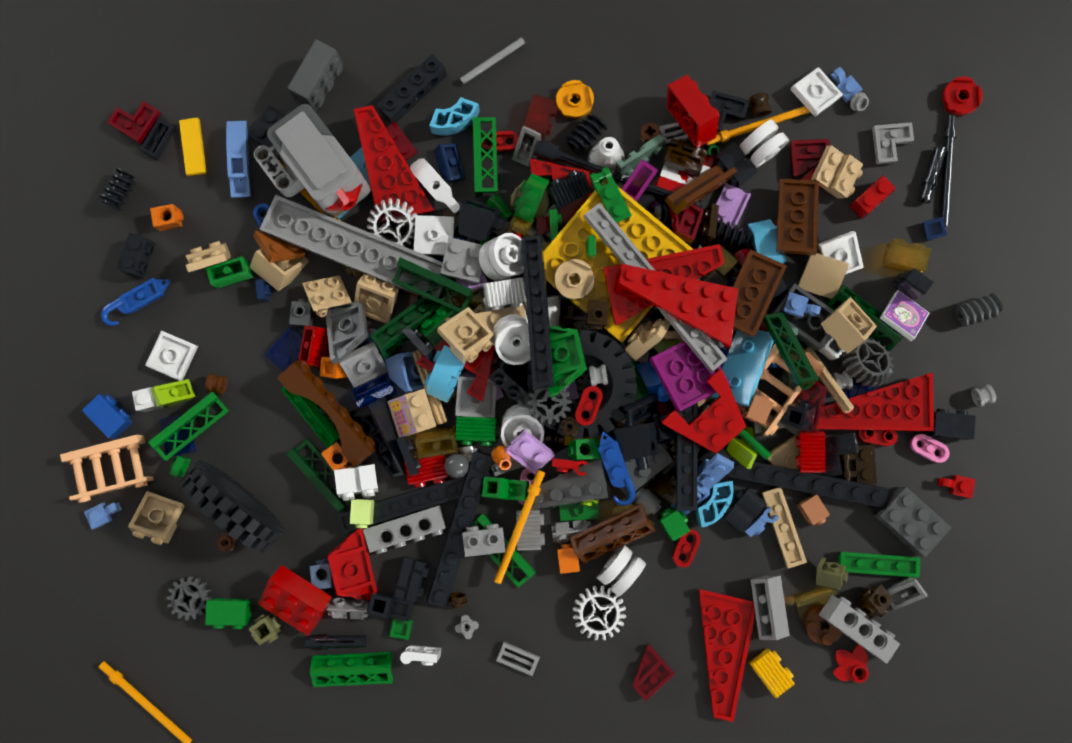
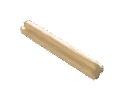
M806 348L804 351H809L817 362L824 367L818 378L828 389V392L843 413L852 411L854 406L813 349Z
M420 350L412 353L415 364L418 359L424 356ZM416 364L426 391L427 386L424 384L430 372ZM427 394L437 424L447 422L441 401Z

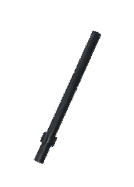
M948 115L947 129L944 136L946 139L941 217H943L946 228L949 226L954 139L957 137V130L955 129L956 115Z

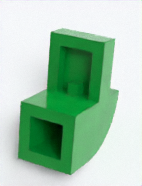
M484 477L482 497L509 501H526L530 482Z

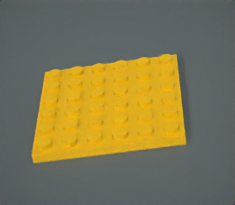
M605 179L601 182V186L607 184ZM618 187L632 214L630 218L618 223V226L645 259L693 250ZM596 190L543 252L546 281L554 288V276L562 263L578 259L590 266L595 279L592 290L582 299H569L585 314L587 313L589 299L609 301L603 267L621 264L583 217L585 213L600 203L603 206ZM588 235H595L596 237L595 258L586 257V238ZM576 274L573 277L569 276L572 285L575 283L579 284L580 282ZM609 301L607 326L602 328L620 343H623L652 306L615 327Z

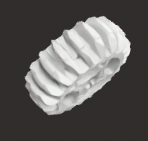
M389 198L388 205H386L384 200L381 201L382 207L375 204L374 207L377 212L370 210V214L373 217L367 218V221L372 223L367 225V229L372 230L369 233L404 247V242L410 245L411 240L409 237L414 239L415 235L412 233L415 232V220L413 219L417 215V213L410 214L413 211V207L411 206L406 209L407 202H403L402 206L399 205L400 199L396 200V204H392V198ZM390 210L399 211L405 216L396 217ZM385 213L387 221L381 227H378L377 220L381 214ZM390 219L391 221H394V223L397 222L396 230L395 228H392V226L389 227ZM409 221L408 231L401 236L400 227ZM382 232L392 233L395 239L384 236Z
M601 585L600 591H597V587L593 586L594 592L592 593L586 588L585 591L588 595L585 597L584 594L580 593L579 596L583 600H575L579 607H573V611L579 612V614L573 615V619H580L575 625L576 627L583 625L580 630L582 634L588 630L587 638H590L592 633H594L595 640H598L599 634H601L603 640H606L605 633H608L612 638L613 633L611 631L613 629L617 633L620 631L616 625H624L619 619L626 618L625 614L620 613L626 610V607L619 606L623 603L622 598L615 600L618 596L615 593L612 596L610 595L612 592L611 588L604 592V586ZM595 597H605L611 603L600 605ZM590 601L592 611L583 618V609L586 603ZM594 604L600 610H605V612H602L604 621L598 615H594L596 613ZM615 608V617L609 625L606 616ZM599 621L604 628H593L587 623Z

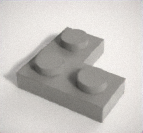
M912 122L872 127L876 165L896 163L898 161L896 144H907L914 141Z

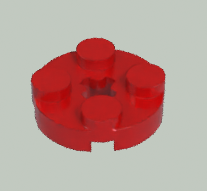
M964 76L957 77L945 86L942 93V101L948 113L959 116L968 115L981 104L983 92L981 87L974 83L975 80ZM960 92H963V95L966 96L964 100L959 98Z

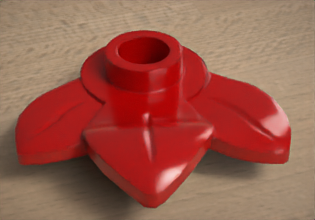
M857 645L852 653L844 649L836 650L835 659L839 666L834 669L833 674L844 682L849 680L856 683L865 682L869 676V671L866 667L868 655L864 648ZM860 669V675L856 676L855 671Z

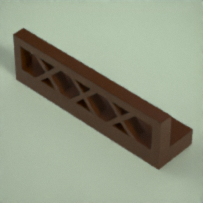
M716 165L669 195L664 201L675 215H678L727 183L737 170L733 167L724 173Z
M639 504L570 538L574 553L586 564L654 532L655 528L648 519L643 505Z

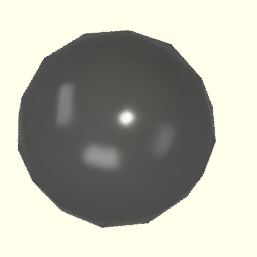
M452 454L446 459L444 469L451 478H462L469 470V463L462 454Z

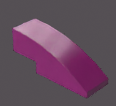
M642 159L621 189L637 202L658 170Z

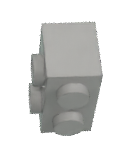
M498 524L486 525L487 529L479 530L478 526L467 527V531L462 532L465 557L505 552L503 527H498Z

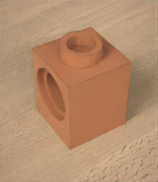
M762 393L755 394L750 407H745L742 417L756 424L765 425L774 402L769 401L770 397Z
M812 494L796 504L809 525L819 526L826 522L825 518L830 515L817 494Z

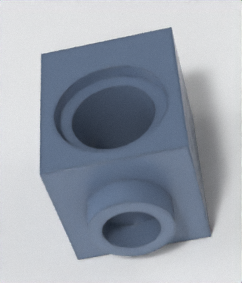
M327 559L316 560L315 564L310 566L311 584L319 589L334 587ZM320 569L326 571L327 576L325 579L319 577L318 572Z

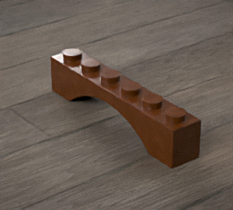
M301 359L294 362L277 379L289 393L310 399L329 415L339 433L342 454L354 467L358 466L377 449L375 442L372 438L365 435L359 423L352 420L348 410L340 406L336 401L335 395L327 391L323 386L322 380L314 376L307 363L301 361Z

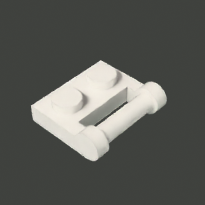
M409 645L401 654L400 660L404 664H409L411 661H421L422 665H433V663H437L441 656V648Z

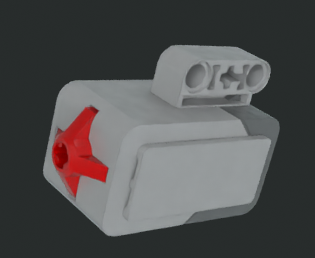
M308 104L298 106L268 129L267 136L273 144L272 147L268 148L261 145L254 151L256 161L275 187L285 197H292L306 188L312 198L329 217H339L347 210L353 208L355 204L365 198L370 192L369 184L355 163ZM278 158L284 162V164L286 165V169L283 167ZM274 166H275V168H276V170H277L276 172H274V171L272 170V168H273Z

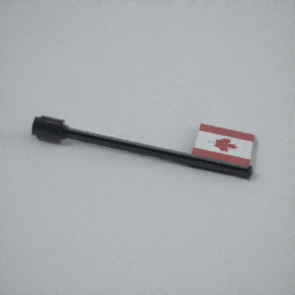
M538 140L533 151V155L537 156V159L555 164L556 161H562L596 174L604 168L565 154L560 150L559 145L545 140ZM705 156L699 176L711 169L714 157ZM664 165L657 185L648 184L644 191L666 199L698 176ZM610 170L615 181L625 184L629 178L627 175ZM699 200L694 205L702 208L703 202Z

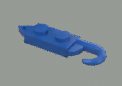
M151 278L119 296L120 298L107 304L102 309V321L109 326L118 325V321L112 322L108 319L109 312L118 308L124 314H132L163 297L164 291L171 281Z
M602 431L600 443L597 447L610 482L615 487H626L628 492L626 500H619L616 496H613V500L618 505L627 506L635 499V488L617 440Z

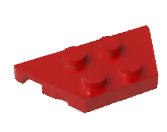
M357 528L327 555V560L337 596L370 600L372 593L377 592L363 528Z

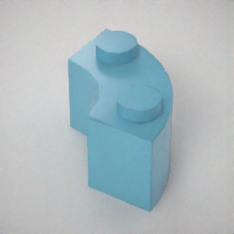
M460 97L458 102L451 108H436L429 125L431 133L436 135H453L465 130L473 123V117L478 116L480 112L479 104Z
M770 219L748 224V231H751L749 237L751 247H754L755 252L782 264L785 263V253H776L777 225L775 226Z
M444 345L442 351H437L434 357L435 366L431 375H428L424 385L427 386V394L448 403L465 363L462 364L450 351V347Z
M733 481L716 483L710 489L707 499L697 506L695 513L698 527L709 526L723 516L733 498Z

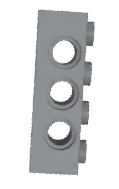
M441 505L364 529L363 532L369 552L375 551L377 555L386 552L387 547L392 545L396 549L405 546V541L413 539V542H418L425 539L424 535L432 533V536L444 533L443 529L447 528ZM422 519L429 521L430 527L428 530H423L420 527ZM404 525L409 526L411 529L409 536H404L401 532ZM385 531L392 534L390 542H386L383 539Z
M832 595L819 613V616L887 664L900 643L894 640L895 635L886 629L882 631L879 628L881 625L872 618L867 620L865 618L866 613L857 607L855 609L851 608L850 605L852 603L841 596L838 599Z

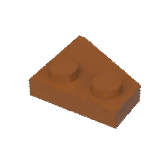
M257 230L254 232V239L270 263L300 259L305 256L306 252L301 247Z

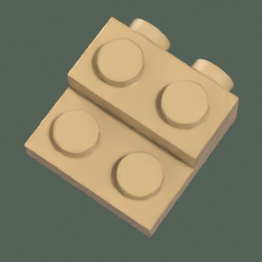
M832 145L826 146L811 180L819 181V186L837 199L848 198L854 193L855 187L853 185L855 181L862 175L861 168L863 164L850 154L844 155Z
M220 241L208 244L210 248L202 250L200 246L191 249V253L186 255L188 260L186 268L188 272L227 261L231 258L227 244H221Z
M363 274L357 282L354 302L363 304L365 316L386 324L391 320L399 288L388 282L377 280L376 277L369 274Z
M469 307L437 329L439 335L450 345V351L462 364L466 361L469 363L473 362L478 357L480 351L484 350L486 352L493 346L495 334Z
M659 318L654 323L649 320L645 325L642 323L638 325L633 331L634 334L627 340L629 344L625 347L626 353L635 360L639 359L662 340L671 325L666 318L663 320Z
M146 491L128 527L135 537L143 539L144 536H147L155 544L162 545L163 542L168 544L177 528L176 522L184 508V504Z

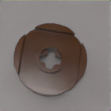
M826 604L810 607L803 618L806 635L818 644L832 645L833 642L841 637L842 632L829 622H827L826 628L820 629V621L826 620L819 616V613Z

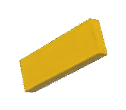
M197 117L179 120L186 175L207 174L200 119Z

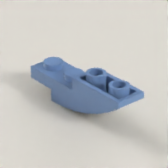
M227 121V170L230 180L231 198L251 197L247 121Z
M717 453L710 460L705 459L697 467V506L709 496L710 489L734 468L733 461ZM676 501L674 504H671V507L676 509ZM678 510L683 511L685 515L691 512L690 510Z

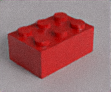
M687 74L668 84L666 108L694 146L698 148L715 139L720 117L719 112L715 107L711 106L708 97L701 93L695 80H691Z
M281 565L268 580L258 604L279 617L282 621L287 622L298 631L309 636L320 622L332 597Z

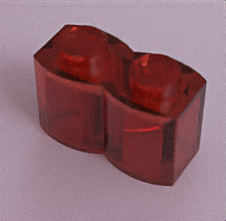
M537 94L533 95L524 126L541 133V139L545 140L546 135L550 136L553 124H550L552 117H556L558 111L556 100Z

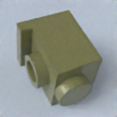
M821 558L817 566L816 585L840 590L842 584L846 583L848 579V571H845L846 566L835 562H826V558Z

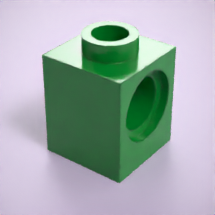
M598 438L570 441L568 455L571 457V461L600 459L597 447L599 445ZM581 445L586 449L585 455L580 453L579 448Z

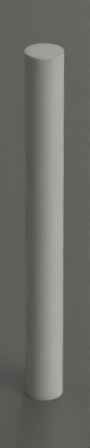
M519 38L459 78L461 83L464 85L524 45L523 38Z

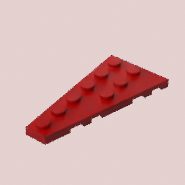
M373 105L354 109L374 203L382 207V200L388 205L389 198H392V204H396V200L400 199L399 205L402 206L403 202H407L406 209L411 206L413 207V211L410 214L417 213V215L435 212ZM390 210L396 217L405 216L399 211ZM385 213L381 214L378 218L379 223L387 221Z
M720 244L646 259L655 271L696 280L724 264ZM622 264L603 267L615 327L652 306L651 302L642 297H637L617 285Z
M626 264L620 266L618 286L637 297L646 299L651 302V305L660 307L667 311V314L694 329L697 328L711 339L714 338L720 341L725 347H731L738 288Z
M933 372L849 398V401L854 406V409L849 413H843L837 403L823 406L816 428L822 430L934 431Z
M698 588L712 715L714 718L734 722L755 619L754 601Z

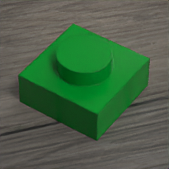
M177 456L171 463L170 474L176 477H184L191 459L185 456Z

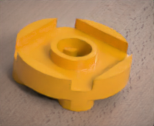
M571 80L564 83L556 95V105L562 116L570 119H580L591 112L594 102L591 88L579 80ZM572 96H576L577 99L580 98L577 104L570 102Z

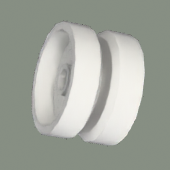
M773 119L757 128L739 146L745 155L753 153L750 161L756 168L773 158L789 142L788 137L783 132L773 136L778 130V125Z
M504 233L483 244L479 252V263L488 278L494 281H502L524 272L522 241L519 236L513 233Z
M517 314L501 318L492 330L495 334L493 344L499 358L505 363L520 365L530 361L528 319Z
M520 403L506 410L502 417L501 438L506 447H509L512 441L524 430L528 431L540 442H543L544 424L541 423L540 417L534 418L535 412H529V409L533 407L532 405Z
M625 545L609 558L597 576V579L604 585L613 581L610 590L618 597L626 592L646 566V563L638 556L629 561L632 557V551Z

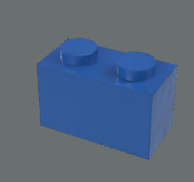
M98 394L82 411L108 438L116 439L133 422L129 419L130 415L128 412L116 405L117 401L112 396Z

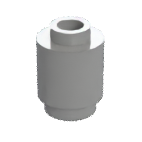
M643 486L636 492L634 503L636 505L642 504L647 515L650 513L656 514L661 508L659 505L661 500Z

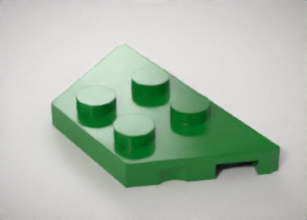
M553 325L550 327L555 387L548 388L551 398L555 397L587 370L579 332L576 329H563Z

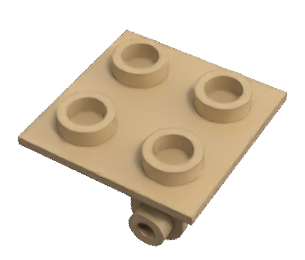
M340 275L302 283L313 311H316V314L320 317L327 315L328 308L351 303Z

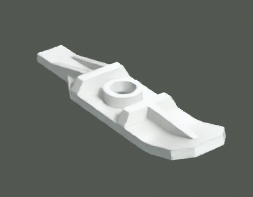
M424 158L418 159L411 164L410 169L433 198L438 202L445 203L454 214H457L460 210V205L452 197L450 186ZM435 185H440L438 189H433Z

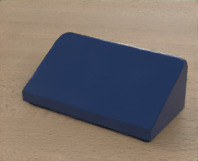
M456 143L439 144L434 149L442 179L447 184L465 180L466 177Z

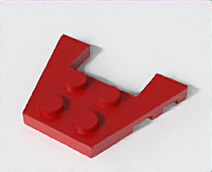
M536 159L529 160L531 174L533 173L537 176L551 175L552 181L558 178L563 181L568 178L566 174L574 170H578V173L583 171L591 187L589 171ZM592 193L557 209V214H561L562 224L571 220ZM550 216L536 217L538 235L550 231Z
M443 339L434 347L436 350L433 353L436 355L438 350L442 351L444 345L450 347V345ZM494 344L488 351H480L478 357L473 362L469 363L466 361L463 367L477 375L467 394L481 402L484 401L488 376L495 352ZM425 356L416 362L417 365L431 373L436 363L435 361L432 363Z
M720 368L706 380L719 397L688 424L675 409L661 420L665 426L716 454L747 427L726 377Z

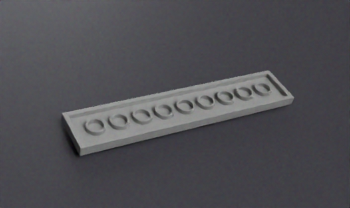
M275 195L260 227L262 232L362 273L374 276L406 291L409 290L392 283L399 268L397 262L400 257L439 275L443 262L277 195ZM403 271L399 281L403 283L412 281L411 275ZM425 280L416 283L421 291L430 288ZM443 288L434 290L436 298H440Z

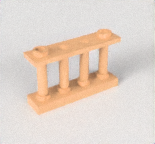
M775 344L772 345L760 379H765L786 394L788 398L782 406L769 398V401L774 402L772 409L777 413L771 422L767 420L765 425H761L765 428L762 433L764 437L769 434L773 435L779 427L777 425L778 421L786 412L788 405L792 404L802 390L799 385L792 390L769 373L767 368L771 363H776L790 373L783 358L780 357L781 354H779ZM756 388V391H755V393H754V395H755V394L758 395V393L764 394L763 392H761V391H760L759 389H757V388ZM738 405L739 410L744 412L745 406Z
M133 435L60 454L62 462H70V465H73L79 493L69 496V499L78 500V503L91 500L90 497L134 485L136 488L147 486V482L153 481V476L144 477L138 452L139 444L146 443L144 435ZM124 448L130 450L136 478L127 482L124 480L119 457L120 449ZM105 453L111 455L117 483L107 487L100 462L101 454ZM85 458L92 460L98 488L88 492L81 467L82 459Z

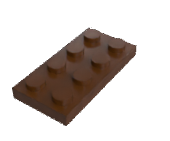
M779 180L776 253L816 255L819 181Z
M750 249L733 285V288H738L733 329L753 338L756 336L787 265Z

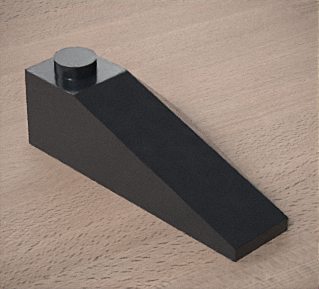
M385 396L374 399L350 411L349 416L352 420L359 423L365 435L372 438L377 447L375 452L378 455V461L392 478L407 474L404 458L396 440L399 436Z

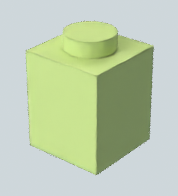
M352 499L350 524H355V528H367V525L373 524L374 500Z

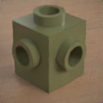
M264 614L253 621L255 624L249 628L252 638L259 646L265 642L269 645L279 638L277 634L282 631L279 619L276 616L273 617L272 614L266 617Z

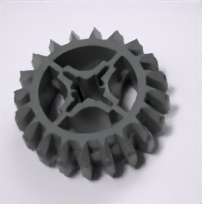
M873 337L867 338L848 354L844 351L841 356L844 359L842 364L847 367L845 371L851 374L850 378L854 377L855 383L861 382L862 386L866 385L869 388L879 386L887 381L893 373L892 368L894 367L891 363L893 358L889 357L890 352L885 350V345H880V340L875 341Z

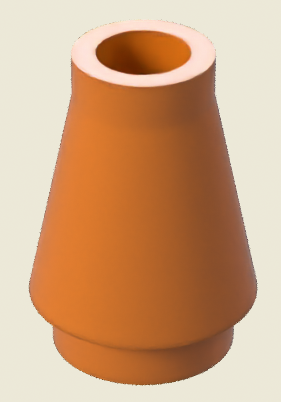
M497 446L492 451V460L502 470H508L511 467V456L506 453L505 446Z

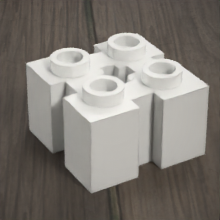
M374 464L351 469L334 470L337 495L343 501L355 499V495L362 494L363 498H368L378 493Z

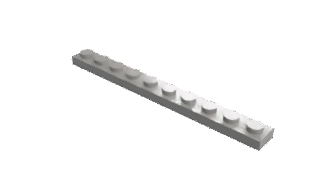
M600 203L584 214V219L621 264L654 270ZM657 307L710 373L727 360L713 340L706 336L704 332L688 326L667 314V311Z

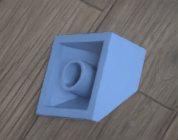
M413 352L399 353L385 359L389 378L405 392L425 389L412 355Z

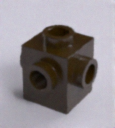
M882 584L865 589L860 594L861 598L857 604L869 618L882 617L889 611L888 607L894 601V598Z

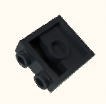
M498 356L497 362L491 366L488 376L494 385L501 387L509 398L516 401L528 393L527 379L529 373L526 372L527 366L505 363Z

